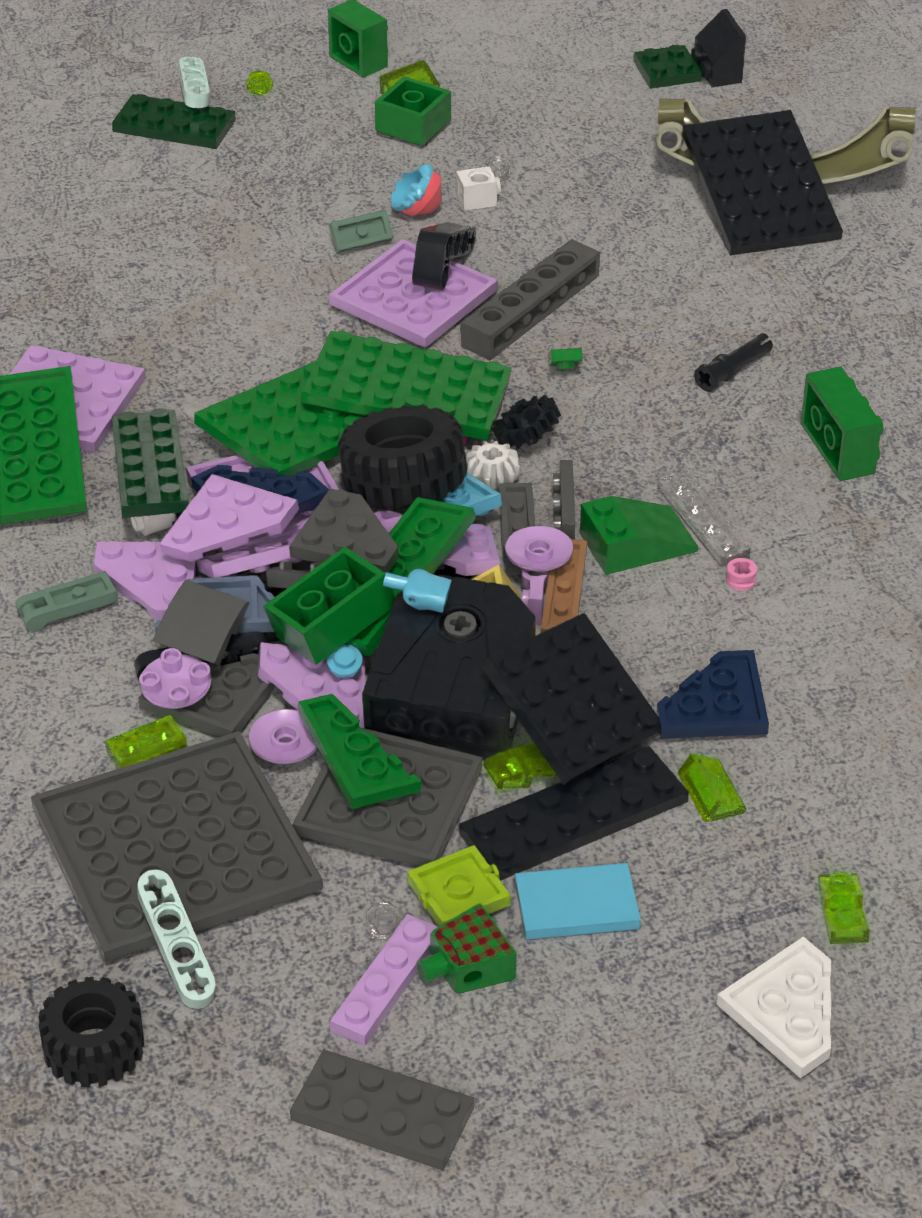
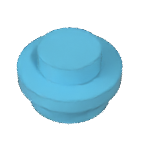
M346 644L327 657L328 669L340 679L354 677L360 671L363 663L360 651L354 646Z

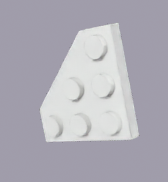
M804 936L717 995V1005L800 1079L830 1058L831 959Z

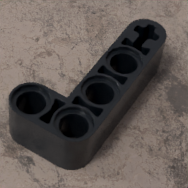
M448 222L422 228L416 244L412 272L413 285L444 290L448 280L451 259L470 254L473 251L476 241V228Z

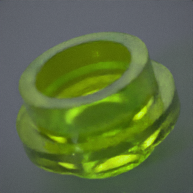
M254 71L248 75L246 88L254 94L262 95L273 88V80L266 71Z

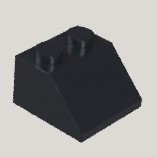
M722 9L695 36V45L691 49V56L700 68L702 77L706 78L712 88L742 83L746 35L728 9Z

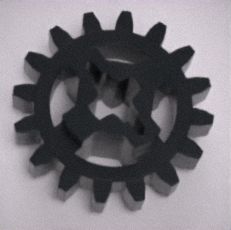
M536 395L530 401L522 399L515 402V405L510 406L508 412L501 414L502 419L495 421L494 424L496 426L492 428V431L500 445L509 444L510 448L515 445L516 449H519L524 443H527L528 446L537 443L539 439L543 438L545 432H551L553 430L552 425L559 423L558 417L561 416V413L552 397L548 398L547 395H543L538 399Z

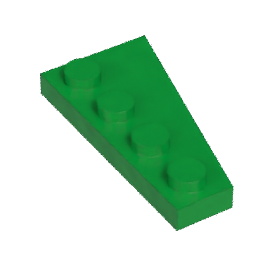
M334 694L299 701L298 713L351 809L421 792L422 781L415 774L409 775L402 768L403 762L395 754L389 755L380 746V740L372 732H365L359 726L360 720Z

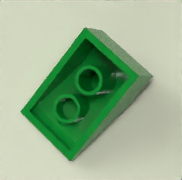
M616 496L581 503L580 535L583 540L587 541L588 548L605 575L698 552V545L671 506Z

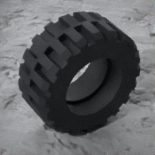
M403 405L401 408L389 407L384 408L380 412L368 413L367 417H360L352 425H348L338 442L346 491L362 495L367 504L373 508L385 507L386 510H395L396 508L404 507V509H408L417 497L441 500L449 492L453 493L466 476L467 463L462 427L450 413H444L442 409L436 407L430 409L428 406L423 405L418 407Z

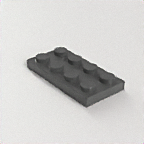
M323 1049L290 1109L291 1121L444 1171L474 1109V1097Z

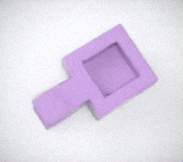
M522 569V586L525 588L523 589L522 601L535 615L536 625H541L544 589L547 586L548 571H541L539 576H530L529 570Z

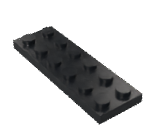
M648 746L606 763L566 785H563L562 782L459 823V835L469 847L475 845L489 865L495 864L499 871V880L501 881L515 875V873L523 872L688 802L689 791L653 749Z

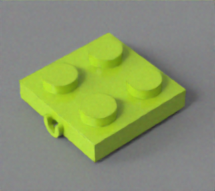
M475 845L407 871V882L417 895L418 900L422 902L423 908L429 912L438 927L479 903L484 906L489 914L511 906V895L499 880L497 867L495 864L489 865Z

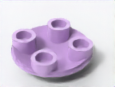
M175 648L164 650L160 658L151 662L139 677L140 689L144 697L156 706L169 709L187 707L201 700L209 691L212 680L211 670L207 663L191 655L181 654Z

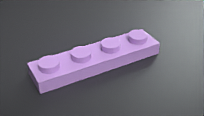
M407 914L330 1020V1032L366 1046L418 972L417 961L430 955V934L438 926Z

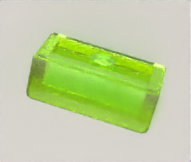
M424 60L382 74L379 78L380 93L382 95L403 76L440 87L439 82Z
M691 753L678 770V776L684 787L689 791V796L704 822H712L744 814L747 809L720 760Z

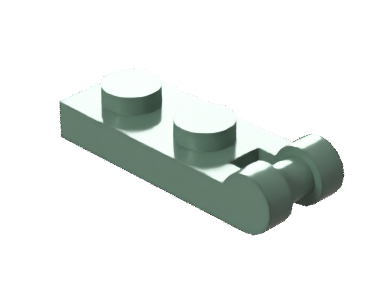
M106 571L23 595L17 599L15 606L23 617L27 629L31 632H37L44 628L46 623L118 602V595Z

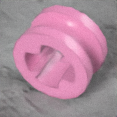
M747 558L731 560L727 564L726 582L728 586L741 591L754 587L757 575L756 564Z

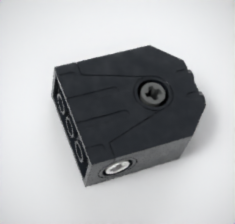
M437 575L452 580L443 613L429 609L419 611L404 601L403 591L398 593L362 692L364 729L482 757V761L506 765L519 720L480 665L487 658L535 636V615L509 585L493 582L486 583L461 577L452 578V576Z

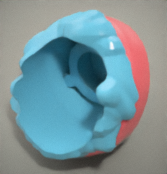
M421 165L420 168L410 173L404 172L402 174V181H396V189L391 195V206L396 211H400L410 217L433 213L442 203L441 176L433 170L432 165Z

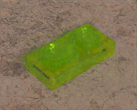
M168 715L105 740V747L107 753L119 769L186 748L187 738L173 717Z

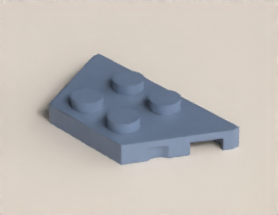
M258 576L187 579L249 602L237 634L256 631L274 632L263 606L275 597L265 590V585ZM157 620L155 623V633L161 622L160 620Z

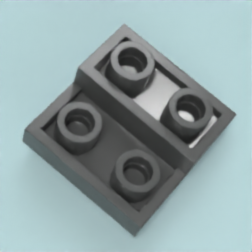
M185 579L169 604L155 633L153 642L168 648L178 649L182 653L219 666L231 634L237 635L249 602Z

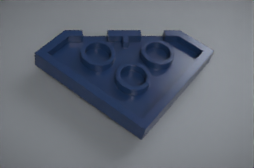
M217 465L191 477L192 488L197 493L213 474L296 499L299 510L295 516L318 506L329 491L321 481L308 472H297L296 476H278V470L251 468L250 472L232 471V466Z
M754 650L717 652L710 658V664L701 672L696 670L679 684V690L670 698L665 696L657 703L656 714L659 716L660 739L768 734L769 721Z

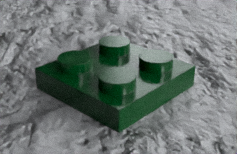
M671 45L659 49L647 48L644 51L634 52L633 62L650 89L701 82L702 72L685 45Z

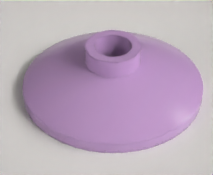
M531 526L514 532L507 539L505 553L507 558L520 568L531 571H548L561 567L570 560L573 554V543L569 536L558 529L547 526Z
M283 709L269 712L257 719L249 731V743L254 753L272 763H296L310 757L318 749L298 710Z

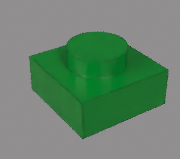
M582 348L551 349L548 353L549 366H557L558 371L574 370L575 365H579L583 361Z

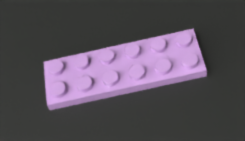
M386 509L374 512L388 533L403 516V514ZM299 532L203 556L204 558L196 560L198 570L210 576V578L238 576L237 572L249 569L250 573L264 572L270 569V564L287 559L298 563L302 559L290 557L289 545Z

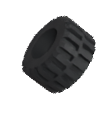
M85 977V981L77 982L75 979L68 982V987L66 988L58 987L53 991L54 997L46 998L43 1003L44 1009L39 1012L38 1025L45 1063L48 1068L51 1067L53 1075L57 1078L64 1076L65 1083L71 1085L75 1082H80L81 1087H90L91 1083H98L100 1087L107 1085V1080L114 1079L118 1081L122 1079L124 1071L131 1072L136 1067L135 1060L141 1059L143 1054L142 1047H144L141 1009L139 1002H136L135 994L131 990L126 991L124 984L120 982L111 984V979L104 977L100 981L94 980V977ZM90 1029H103V1031L95 1034H80Z

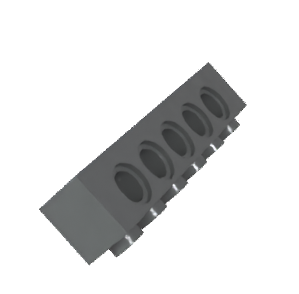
M573 239L569 240L510 286L503 289L490 301L483 304L481 308L469 317H466L460 326L461 347L489 361L599 277L600 251Z

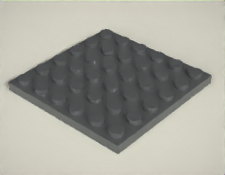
M240 731L31 796L34 812L105 962L157 945L137 895L139 878L149 870H161L170 876L194 932L323 889L321 875ZM155 884L149 885V891H153L157 898V906L162 904L161 888L158 889ZM168 914L160 917L158 924L163 929L172 930L178 927L180 921L176 916Z

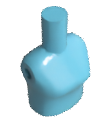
M414 569L408 577L386 572L383 586L403 591L404 601L419 611L429 609L443 613L452 580L436 576L423 569Z

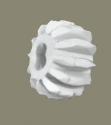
M483 441L482 446L473 445L471 452L467 453L466 473L474 476L492 489L499 491V483H513L518 480L520 473L519 457L517 456V451L510 449L509 444L499 445L498 441L489 444Z

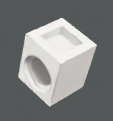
M490 166L456 171V196L464 211L497 206V194L501 193V184L499 177L494 176Z

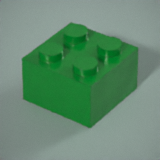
M348 0L328 9L329 57L362 78L388 67L387 19L356 0Z
M403 76L375 101V130L391 137L410 141L412 144L423 146L451 121V91Z

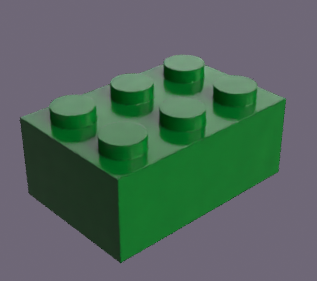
M842 366L806 373L801 425L839 482L875 474L877 460L880 458V435L883 434L884 430L880 416H876L869 406L867 398L861 395L856 388L854 380L849 378Z
M344 546L263 607L276 637L317 665L391 610L395 596L392 588L383 586L385 572Z

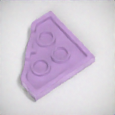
M212 474L159 545L162 553L192 562L204 558L202 553L222 547L223 551L248 544L250 543L248 538L268 532L269 536L282 533L299 510L298 502L293 498Z
M471 524L438 567V570L445 568L444 565H448L456 569V574L471 576L480 575L500 565L491 527H485L482 524Z
M97 542L94 559L95 574L106 571L111 582L116 585V590L131 602H139L147 608V614L155 620H162L168 605L185 579L196 578L197 561L189 562L162 553L159 545L160 542Z
M260 643L258 677L265 683H273L283 692L282 698L296 710H298L299 701L334 694L360 720L359 726L364 728L362 692L365 686V656L362 655V667L354 677L340 679L328 669L327 658L315 665L290 646Z

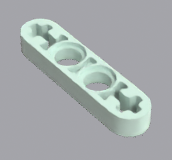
M183 57L179 59V77L185 104L192 108L209 106L210 89L203 60L197 57Z
M149 870L139 878L137 886L138 900L180 999L189 1008H204L214 999L216 986L214 976L172 879L164 871ZM155 884L158 889L161 888V900L163 903L158 906L155 893L149 891V885ZM170 914L176 916L180 924L175 929L166 930L160 927L158 920L160 917ZM185 947L192 950L194 957L187 963H180L174 960L172 953L177 948ZM194 971L199 987H204V993L198 995L195 990H191V977L189 974Z

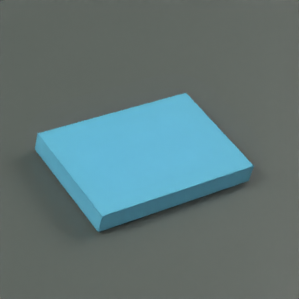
M628 863L515 873V887L525 940L640 929L641 919Z

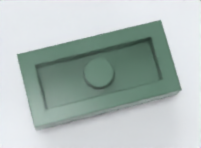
M386 210L334 221L329 224L336 253L389 241L394 238Z

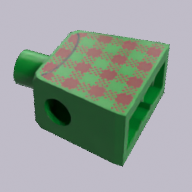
M479 903L431 932L430 956L418 960L417 969L425 983L444 976L455 993L461 994L516 979L517 953L484 906Z

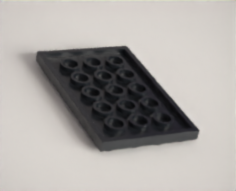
M791 110L683 125L682 135L730 256L842 238V227Z

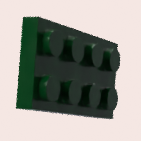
M132 94L112 121V130L116 133L217 149L236 121L235 111L226 110L222 107L192 108L184 102L173 101L169 98L159 99L147 97L144 94Z

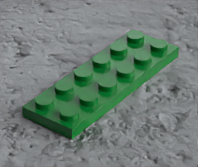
M417 497L389 532L398 546L399 558L389 573L408 577L414 569H423L434 574L475 521L474 509L472 507ZM392 588V591L396 598V595L402 591ZM391 610L345 644L354 646L362 655L370 656L380 644Z

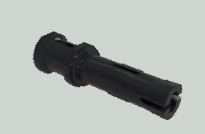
M761 333L729 354L717 355L708 365L702 364L694 371L696 383L704 391L710 392L719 382L730 380L738 369L771 351L773 348L772 341L769 340L761 345L763 341L769 338L767 334Z

